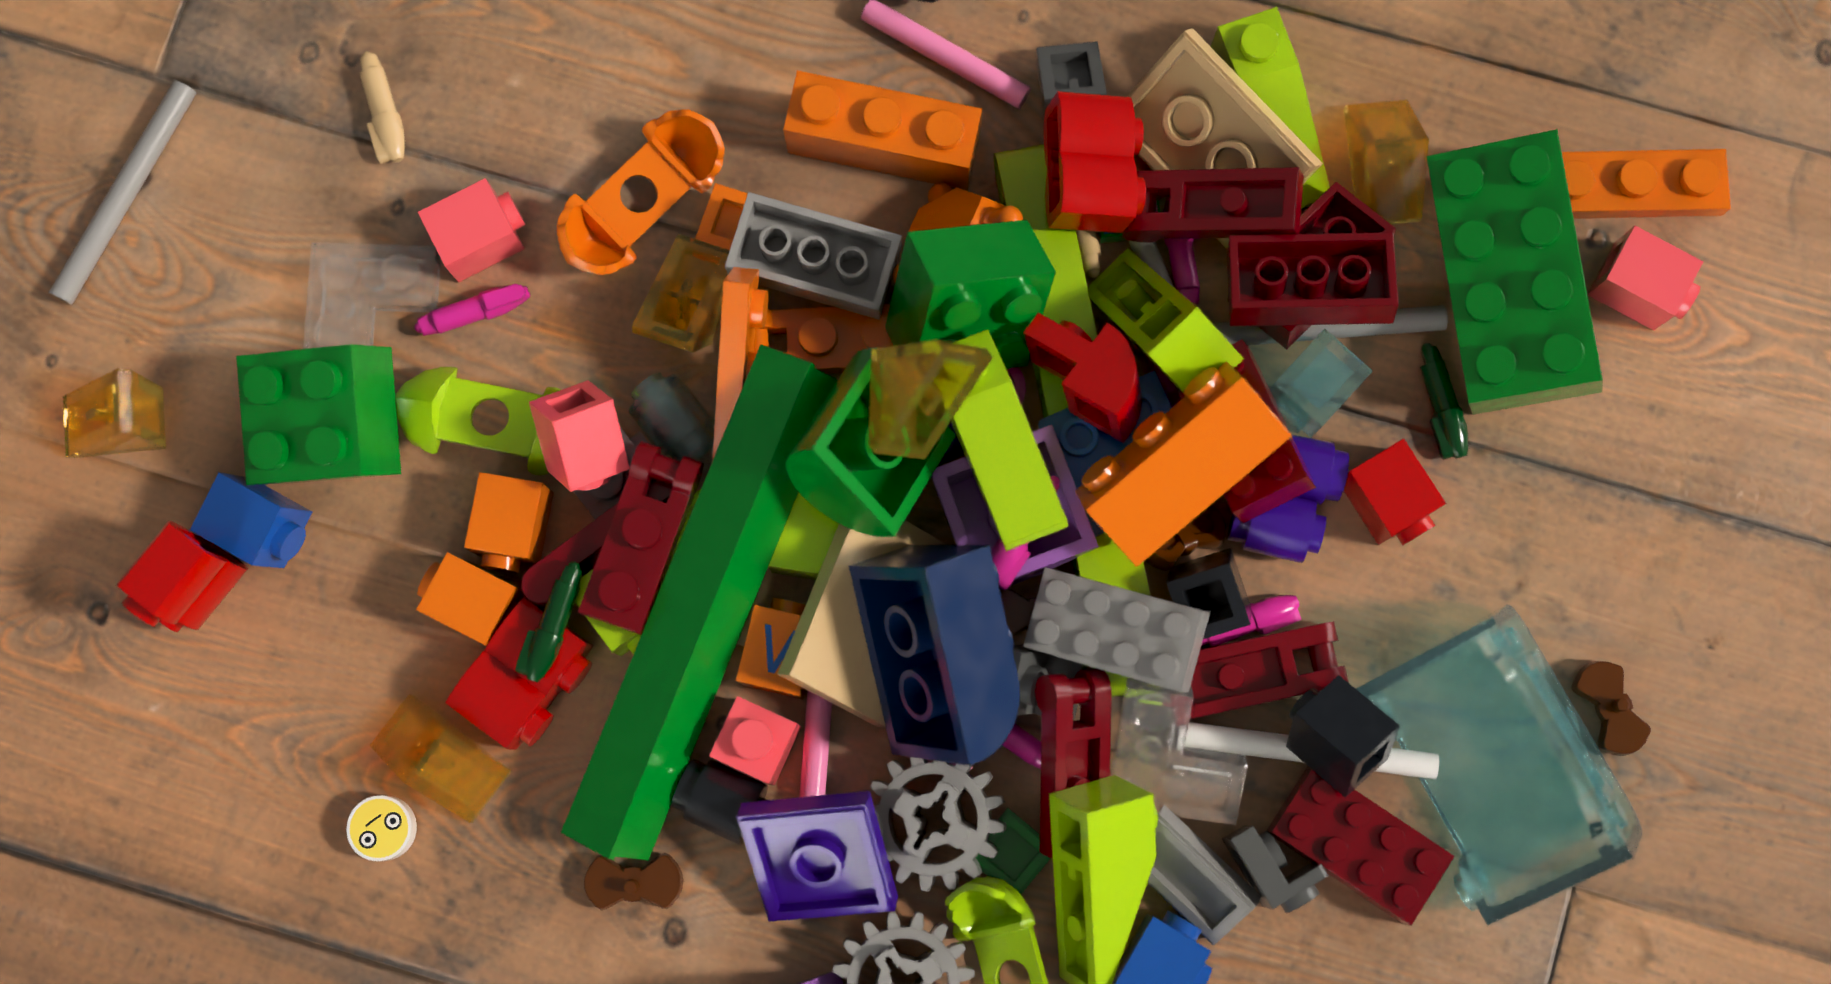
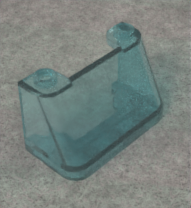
M1505 605L1356 688L1400 725L1395 741H1398L1402 749L1439 754L1437 778H1418L1462 853L1458 861L1460 873L1454 875V883L1458 894L1469 910H1479L1487 926L1634 858L1643 835L1635 810L1526 624L1511 605Z

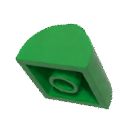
M878 347L867 348L858 351L848 363L788 456L786 471L798 492L811 505L830 519L866 535L895 537L956 435Z

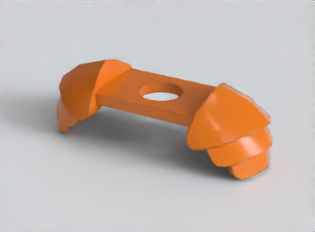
M689 109L668 111L661 117L647 122L642 128V132L648 140L646 144L586 201L577 194H573L567 200L558 218L556 228L559 247L566 262L581 271L598 275L612 274L632 264L637 256L630 246L691 187L700 193L709 190L715 176L720 172L723 166L725 147L713 121ZM630 177H645L655 186L657 198L650 210L636 213L627 209L622 203L620 197L621 186Z

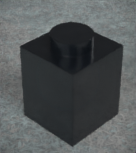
M1231 548L1175 565L1169 569L1166 584L1172 601L1210 612L1203 639L1251 625V604Z
M1338 675L1321 691H1318L1315 687L1309 689L1294 704L1289 713L1293 723L1286 747L1346 798L1388 760L1400 725Z

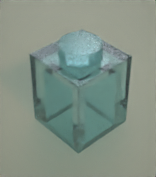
M1324 329L1272 385L1270 391L1288 429L1293 433H1299L1302 430L1311 438L1373 370L1330 332Z

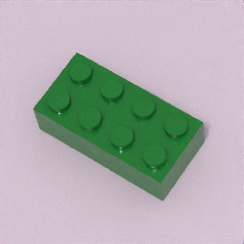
M1558 129L1427 156L1468 403L1472 414L1602 393L1603 378Z

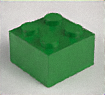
M1028 220L907 232L885 329L910 381L934 378L926 353L987 329L1006 369L1028 366L1030 353L1023 332L1038 312L1043 315L1056 274Z
M348 344L236 356L246 485L287 484L401 474L392 347Z

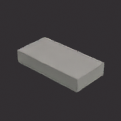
M1164 805L1157 812L1158 824L1155 829L1156 859L1147 883L1189 923L1201 929V934L1214 946L1257 906L1261 896Z

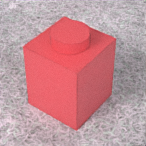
M486 178L418 211L444 266L458 282L525 249L516 230L526 224L509 192L498 196Z
M1633 226L1613 244L1587 295L1640 324L1655 330L1674 316L1678 319L1683 318L1689 311L1700 291V286L1693 281L1704 261L1637 226Z
M589 380L529 402L547 471L570 492L599 488L605 485L611 476L629 470L630 466L614 401Z
M737 696L709 757L775 786L802 727L789 719Z

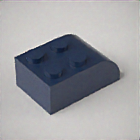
M909 545L850 565L849 570L891 753L968 766L988 758L1000 748L1009 736L1017 717L1020 701L1019 679L1013 655V637L1006 623L998 587L999 573L992 560L990 546Z

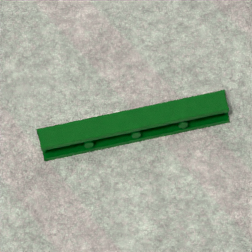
M761 344L561 830V833L607 859L614 860L615 857L649 860L672 804L675 790L686 770L799 493L787 474L786 460L837 382V379L816 369L815 364Z

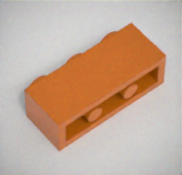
M797 70L783 132L789 154L933 184L946 183L952 188L968 191L981 132L982 108Z
M1227 361L1218 369L1212 367L1198 374L1185 388V397L1168 412H1157L1144 420L1133 433L1132 438L1134 441L1114 458L1108 455L1095 462L1083 475L1082 485L1075 490L1086 512L1136 567L1292 436L1244 378Z

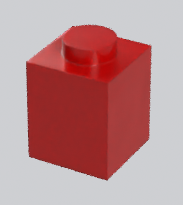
M1404 438L1349 471L1343 490L1378 545L1395 535L1402 546L1436 526L1429 514L1447 504Z

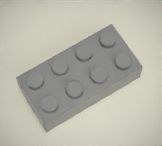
M748 192L725 269L727 274L730 273L733 267L759 269L758 285L880 320L891 285L892 273L901 252L902 235Z
M1045 567L1023 647L1180 693H1189L1210 612Z

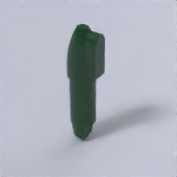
M1424 343L1421 347L1424 365L1420 367L1434 411L1430 424L1441 458L1445 460L1452 457L1456 459L1465 457L1468 454L1469 435L1463 410L1458 405L1445 361L1437 346Z
M575 561L565 566L559 580L555 579L538 628H535L534 631L528 630L515 671L526 675L529 680L539 682L553 665L562 646L563 634L580 590L583 573L580 570L579 564Z

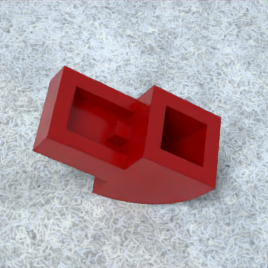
M1038 312L1023 332L1032 363L1064 380L1062 387L1070 413L1124 443L1136 426L1142 407L1141 386L1130 344L1109 323H1106L1092 342L1090 336L1076 324L1067 320H1062L1058 324Z

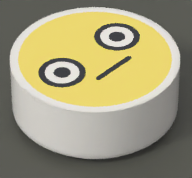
M383 795L366 798L357 804L349 815L346 827L347 838L353 850L361 857L371 861H388L400 857L411 847L417 831L416 818L409 805L399 798Z

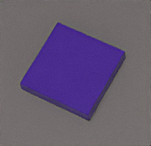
M870 791L741 803L737 820L769 922L895 911L898 894Z

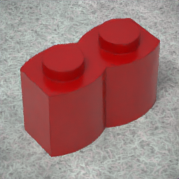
M1057 91L1045 109L1044 154L1047 166L1045 203L1049 228L1123 233L1136 218V215L1142 213L1146 200V184L1143 177H1137L1134 156H1137L1142 148L1144 127L1142 119L1135 117L1131 97Z
M168 521L116 586L127 594L126 598L121 602L122 605L143 622L153 627L160 622L177 633L183 626L199 630L245 574L248 567L224 549L173 521Z
M523 598L505 618L485 650L467 669L445 702L500 745L512 750H517L523 742L528 746H532L539 740L553 720L554 715L547 710L562 689L568 694L572 693L586 677L593 664L586 658L593 645L566 626L558 656L539 682L529 680L526 675L517 673L515 671L516 664L528 630L534 631L535 628H538L544 612L542 607L527 598Z

